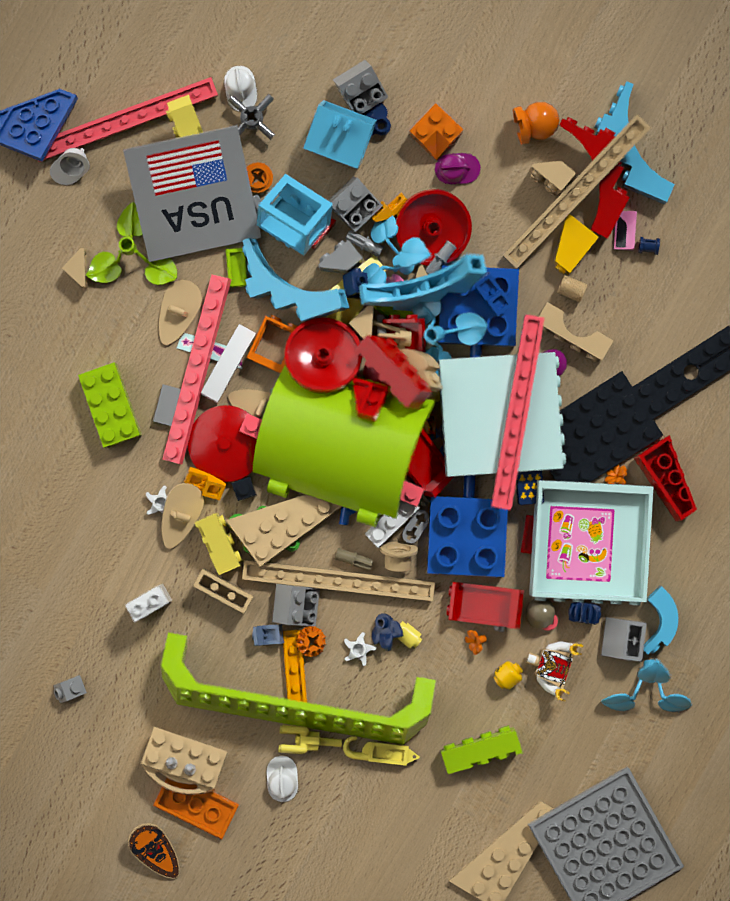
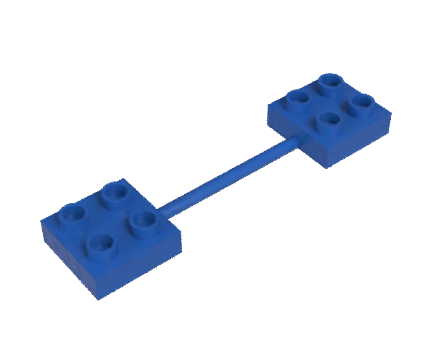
M442 265L441 269H444L448 266ZM486 267V272L492 275L513 303L510 308L499 316L495 314L474 285L466 293L448 292L440 299L442 309L439 314V326L444 331L458 328L456 318L463 313H474L485 320L487 330L478 343L470 345V358L481 357L482 346H516L519 269ZM458 332L445 334L444 338L438 341V344L465 345L459 340ZM476 474L464 475L463 498L430 497L427 573L505 577L508 509L491 507L492 499L475 498Z

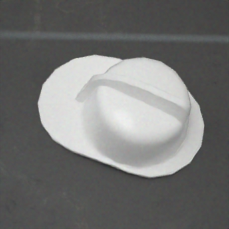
M244 66L231 68L224 78L227 100L234 95L245 107L254 106L257 101V90L253 73ZM228 101L229 105H230L233 109L237 110V109Z
M69 148L65 150L51 165V178L62 185H70L77 182L90 168L84 149Z
M282 755L273 758L267 766L268 792L276 801H290L295 797L298 790L296 764L291 758Z

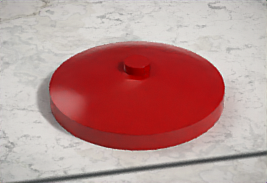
M427 189L412 195L401 206L396 217V225H398L396 239L401 249L407 240L419 238L430 252L431 257L419 263L428 266L434 259V254L441 250L446 241L451 242L457 248L447 259V263L453 261L465 250L472 233L471 217L464 203L454 194L441 189Z
M332 318L308 320L295 328L286 342V368L292 379L309 391L317 393L338 391L350 384L360 370L362 355L358 357L353 352L360 344V341L354 331L341 321Z
M223 405L205 411L195 420L188 441V451L197 469L211 474L223 482L240 480L253 472L257 439L239 432L246 414H250L249 412L236 406Z

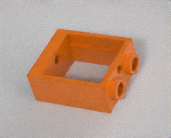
M274 315L270 317L265 316L247 355V359L281 374L285 366V356L280 365L256 354L257 348L268 324L292 333L298 326L292 323L285 325L281 323L279 317Z

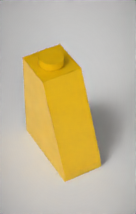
M568 214L564 220L554 259L555 268L563 275L571 273L599 238L571 214Z

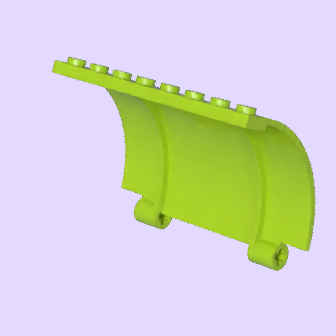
M285 364L273 388L261 422L255 447L253 472L270 478L267 487L268 493L287 498L291 489L358 511L356 521L372 527L377 526L381 514L397 519L408 466L420 432L434 407L435 400L427 398L419 409L406 408L390 391L391 387L388 386L389 393L375 422L357 417L353 381L335 392H312L301 387L292 379ZM356 376V377H355V378H358V379H362V380L370 381V382H373V383L381 384V383L374 382V381H371V380H368V379H365V378H362V377H359V376Z

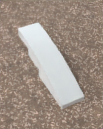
M240 324L238 325L201 391V395L218 403L256 335L255 332Z

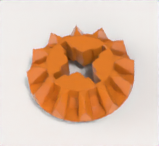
M255 162L246 167L252 192L263 193L270 188L273 182V173L266 164ZM252 172L257 175L263 172L261 178L264 183L257 181L252 184L255 179Z
M316 626L305 627L297 636V647L305 656H317L323 652L324 647L327 645L325 643L326 636ZM315 637L314 642L317 646H309L310 641L308 639Z

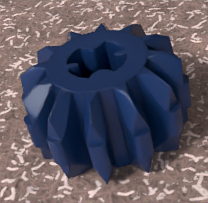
M573 602L570 604L568 611L569 620L596 625L601 618V607L594 604Z

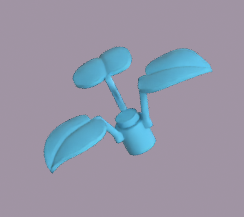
M393 215L386 220L375 222L371 230V238L378 244L386 240V243L397 254L393 258L394 267H379L376 263L370 264L363 270V272L367 273L368 284H384L387 278L384 270H391L395 273L399 270L404 275H408L414 270L415 265L431 257L425 244L419 238L407 240L402 246V252H399L389 240L398 232L396 218Z
M440 300L438 302L420 301L412 309L414 314H418V318H425V325L431 322L424 332V337L427 342L436 347H431L426 353L432 356L437 363L438 360L452 359L451 354L442 351L443 347L437 343L444 338L445 334L458 332V338L462 343L474 345L482 339L487 330L485 320L474 313H463L456 318L458 328L444 331L442 327L434 326L436 322L435 316H438L442 309Z
M657 659L645 660L643 662V668L637 673L639 681L633 696L615 694L601 700L602 704L613 710H630L635 707L634 700L642 681L648 683L656 682L658 684L662 700L658 701V705L663 710L679 712L692 706L691 700L684 695H664L661 683H666L670 680V673Z

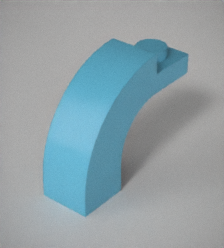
M658 586L647 597V601L658 612L659 626L654 635L644 644L643 651L646 654L650 652L652 654L660 648V642L668 646L673 640L678 627L676 604L662 586Z

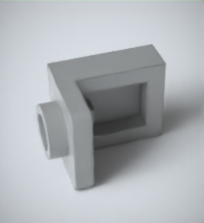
M80 675L53 685L54 695L60 703L87 693Z

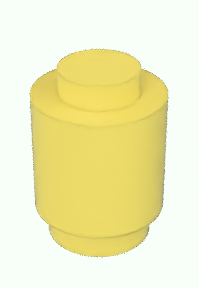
M402 621L400 626L403 631V637L397 639L409 649L412 646L416 648L422 641V638H420L421 633L408 622Z

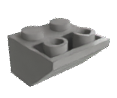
M366 60L333 79L341 96L354 112L363 114L388 98L372 66Z
M354 176L328 200L333 204L332 210L354 232L383 206L365 185Z
M342 240L334 247L335 251L330 255L326 253L319 259L320 263L318 266L321 271L346 274L350 272V269L359 266L363 262V257L349 240L346 242Z
M276 584L272 622L286 625L316 626L320 588Z
M606 617L601 655L642 662L647 623Z

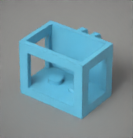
M323 100L317 107L303 149L358 169L363 161L377 120Z
M285 174L258 205L257 226L274 236L275 240L282 241L286 247H291L304 256L330 225L333 204Z

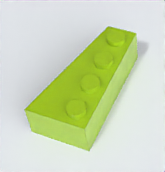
M507 725L498 728L499 732L493 734L491 731L480 734V738L474 740L473 737L463 739L462 743L458 745L454 743L444 745V749L440 751L447 773L451 774L474 767L473 764L476 763L477 765H483L491 762L492 758L504 759L514 751L516 755L522 754L516 730L514 727L510 728Z

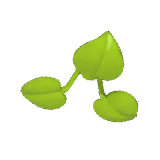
M132 202L123 210L117 222V230L123 236L119 241L120 250L118 251L117 259L110 252H100L92 259L86 274L89 279L99 283L115 281L122 272L121 267L117 263L120 262L123 253L128 256L135 253L149 264L145 269V276L154 285H164L177 279V268L171 258L149 262L137 250V246L132 240L133 235L139 237L143 233L136 204Z

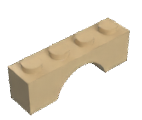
M547 302L538 316L545 318L542 332L546 334L548 331L560 343L564 341L569 343L572 350L578 353L580 351L586 353V357L595 363L597 360L601 362L612 345L613 340L598 331L588 337H577L571 334L564 325V311Z

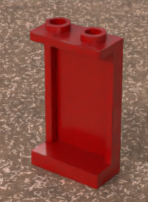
M418 314L406 315V318H400V315H389V319H382V323L398 328H406V331H411V345L405 346V349L426 353L424 337L425 318H418ZM387 329V334H395L397 332Z
M422 428L407 473L417 486L424 489V496L436 497L454 476H445L444 457Z
M453 582L449 587V597H451L446 612L447 616H449L448 620L520 629L524 590Z

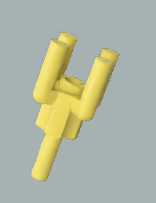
M280 726L279 733L295 735V745L281 744L278 746V753L305 754L307 750L318 751L319 746H342V739L320 738V732L309 731L306 726Z

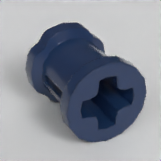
M640 237L638 253L649 252L658 255L660 238L654 240Z

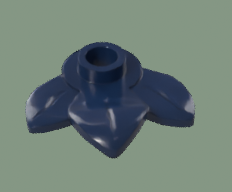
M380 102L372 107V110L369 109L362 114L377 120L372 136L375 134L383 136L390 131L391 123L387 119L388 110L383 103ZM378 124H384L385 128L379 129Z
M381 613L375 620V627L372 630V641L374 644L380 643L383 649L391 651L393 637H403V631L400 624L393 620L391 616Z

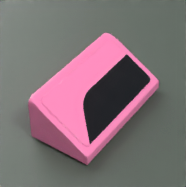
M622 211L615 224L614 250H634L637 211Z

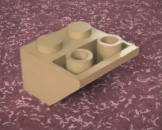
M562 161L534 163L529 170V173H531L530 177L535 182L543 183L546 186L545 190L557 196H559L576 174Z

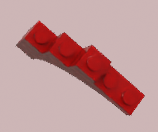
M567 117V119L562 118L559 126L570 132L584 146L592 161L615 138L616 132L605 128V130L600 129L598 134L595 135V130L584 126V128L577 126L578 121ZM621 161L599 182V205L591 230L607 239L630 198L626 190L617 187V189L613 188L624 167L620 166Z

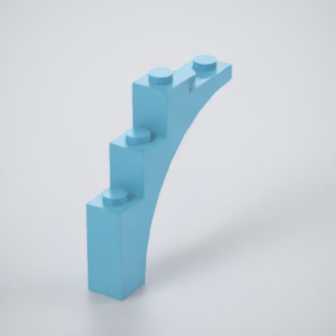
M626 81L624 86L620 85L616 96H619L617 103H612L609 113L612 115L604 113L602 118L598 117L594 126L597 129L595 134H598L600 129L605 130V128L616 132V137L629 123L628 105L634 84ZM634 145L620 160L622 162L621 166L630 169L629 171L626 170L623 175V187L666 204L675 184L653 171L640 156Z
M248 238L242 240L244 245L243 253L248 260L247 268L250 275H252L251 278L245 279L247 284L246 292L250 298L259 299L272 295L271 303L275 309L285 310L297 306V316L301 321L305 322L349 309L345 290L333 289L324 292H310L297 288L279 277L269 266L261 252L257 239Z
M466 254L457 262L444 269L407 281L362 284L359 287L362 305L392 306L393 310L411 311L420 301L438 302L448 292L466 293L487 273L484 256Z

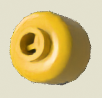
M506 661L495 670L494 680L501 689L510 690L522 681L521 673L523 670L518 663L513 664L510 661Z

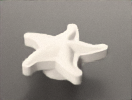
M166 486L161 488L158 495H151L149 492H146L147 498L152 502V507L147 511V514L157 511L163 513L167 498L165 493Z
M364 632L359 635L356 642L344 639L345 644L350 649L349 655L345 657L346 661L357 657L362 661V665L365 666L367 661L366 653L370 650H376L375 646L365 644Z

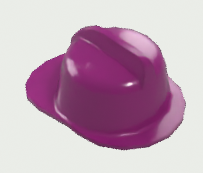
M468 153L446 154L440 157L435 164V174L445 184L473 182L477 179L481 170L478 159Z

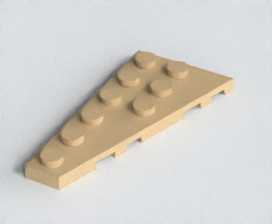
M303 495L228 519L226 523L259 567H261L342 506L309 495Z
M539 801L522 818L511 825L507 831L480 852L476 858L449 879V882L481 901H505L538 845L528 823L554 808Z

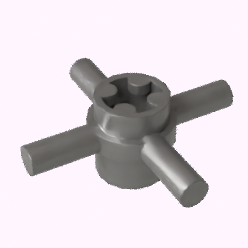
M268 94L257 107H245L234 95L230 97L228 101L241 112V124L238 126L239 136L246 129L257 128L270 140L275 136L263 123L262 114L265 108L274 100L271 95ZM254 112L257 119L255 122L253 120L249 122L245 120L250 113Z

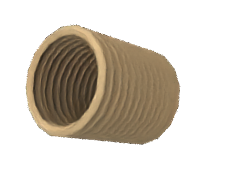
M564 275L557 294L564 295L576 302H581L587 288V283Z

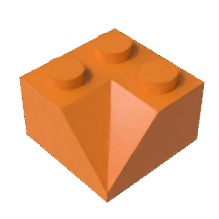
M435 103L410 129L409 135L437 161L458 139L464 129Z

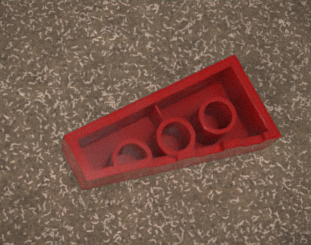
M366 335L353 351L358 357L362 355L365 358L366 362L364 364L369 369L373 368L380 374L378 376L380 381L391 386L390 391L406 408L419 409L432 394L428 388V383L418 375L417 369L408 362L407 356L398 349L397 343L393 339Z
M668 435L634 457V460L674 520L678 522L695 512L697 508L689 486L686 484L685 475L678 462V456L676 451H674L671 437Z

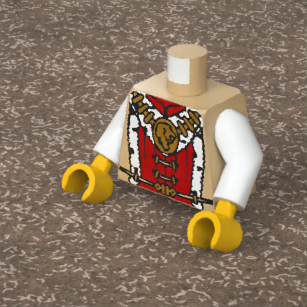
M560 641L548 644L546 648H542L540 655L529 652L526 663L536 666L534 674L537 675V681L542 688L556 696L558 700L565 702L566 700L562 699V694L564 692L570 693L563 688L574 655H582V653L577 652V647H583V645Z

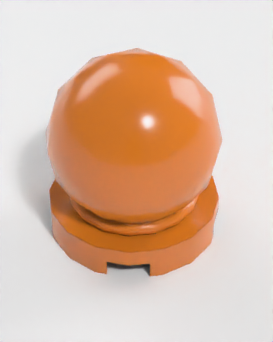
M535 102L530 104L526 110H523L521 106L512 109L514 123L519 124L520 132H517V136L521 145L529 144L531 137L537 140L547 139L558 129L560 122L559 114L551 104Z

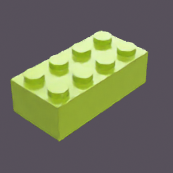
M113 362L78 375L103 448L142 436L117 363Z

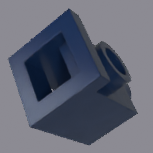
M361 268L350 269V272L343 275L344 290L347 298L361 299L359 287L362 284H368L367 273L362 272Z

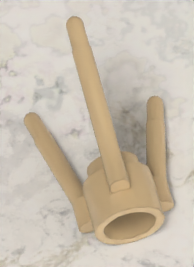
M372 321L373 325L397 331L395 334L379 333L378 336L393 338L398 344V349H405V346L411 345V331H406V328H398Z

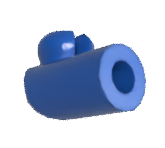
M342 506L339 524L348 525L350 515L358 511Z

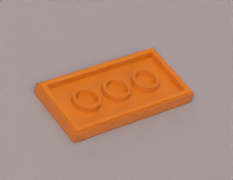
M169 778L165 780L166 784L180 789L196 790L198 788L196 784H183ZM162 787L153 806L223 839L239 804L214 791L200 795H186L172 792Z

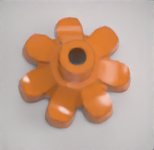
M616 465L613 470H608L606 472L608 477L605 478V482L608 484L618 483L625 485L626 466L620 467Z
M468 630L465 642L470 643L469 649L473 651L474 655H477L483 650L481 643L486 642L487 638L485 635L478 636L476 631Z

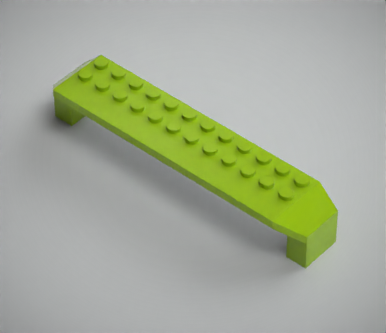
M168 633L161 663V674L177 705L295 726H306L311 729L404 745L427 725L431 714L436 680L421 677L416 678L411 704L392 717L199 684L184 665L187 652V636Z

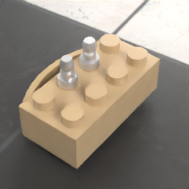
M154 727L141 765L146 773L160 786L179 794L200 795L215 791L227 757V751ZM160 772L173 781L183 784H196L198 788L196 790L176 788L161 781L155 774Z

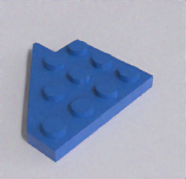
M58 89L1 110L0 146L42 162L77 102V95Z

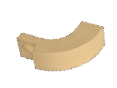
M399 349L407 356L408 362L417 369L418 375L428 383V388L431 392H439L443 388L439 376L435 373L440 366L432 356L422 351Z

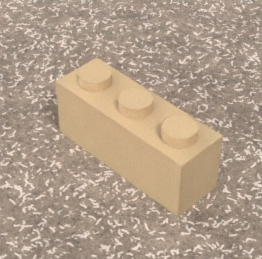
M206 569L201 570L193 585L195 588L243 614L254 595Z

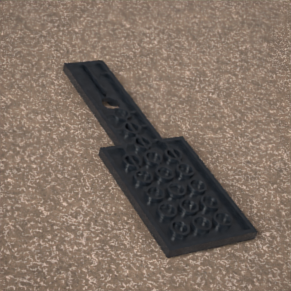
M728 325L633 387L623 371L559 410V414L563 416V426H560L561 434H564L565 442L562 445V453H565L566 464H563L561 469H548L555 481L589 483L663 436L653 420L654 418L730 370V326ZM687 365H694L698 369V376L693 380L687 379L684 376V368Z

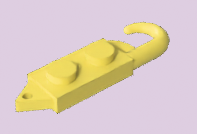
M356 736L347 738L343 744L345 755L356 760L407 766V763L420 758L407 745L370 741L364 745L362 752H354L349 749V743L357 740Z

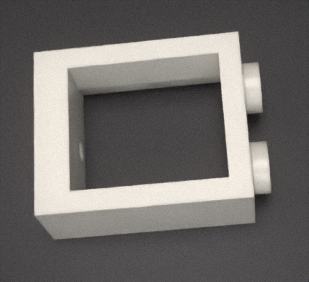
M161 584L125 606L134 622L169 603L172 599L164 585Z

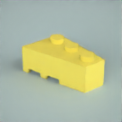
M189 95L167 103L169 110L166 113L169 121H174L175 126L172 128L176 138L203 132Z
M218 513L194 522L196 527L199 528L202 540L209 551L218 575L241 566L242 557L239 551H235L232 546L235 542L231 533L227 534L225 530L227 523L223 515L219 516Z

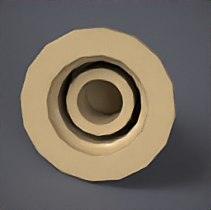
M387 542L382 544L380 552L385 554V568L395 572L410 570L412 556L418 553V548L413 544L405 542Z

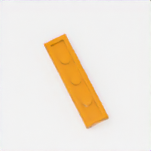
M301 629L283 631L287 699L307 703L304 656L297 647V636Z

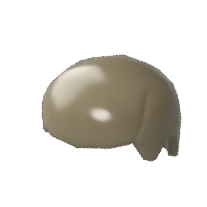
M533 599L529 602L526 609V618L532 627L537 629L546 628L553 623L555 607L552 602L547 599L546 601Z

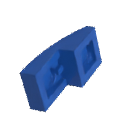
M489 272L474 284L475 288L497 316L513 305Z

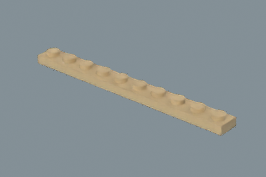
M637 114L503 256L518 268L651 127Z
M244 560L242 580L433 601L435 582L274 563H266L259 567L256 561Z

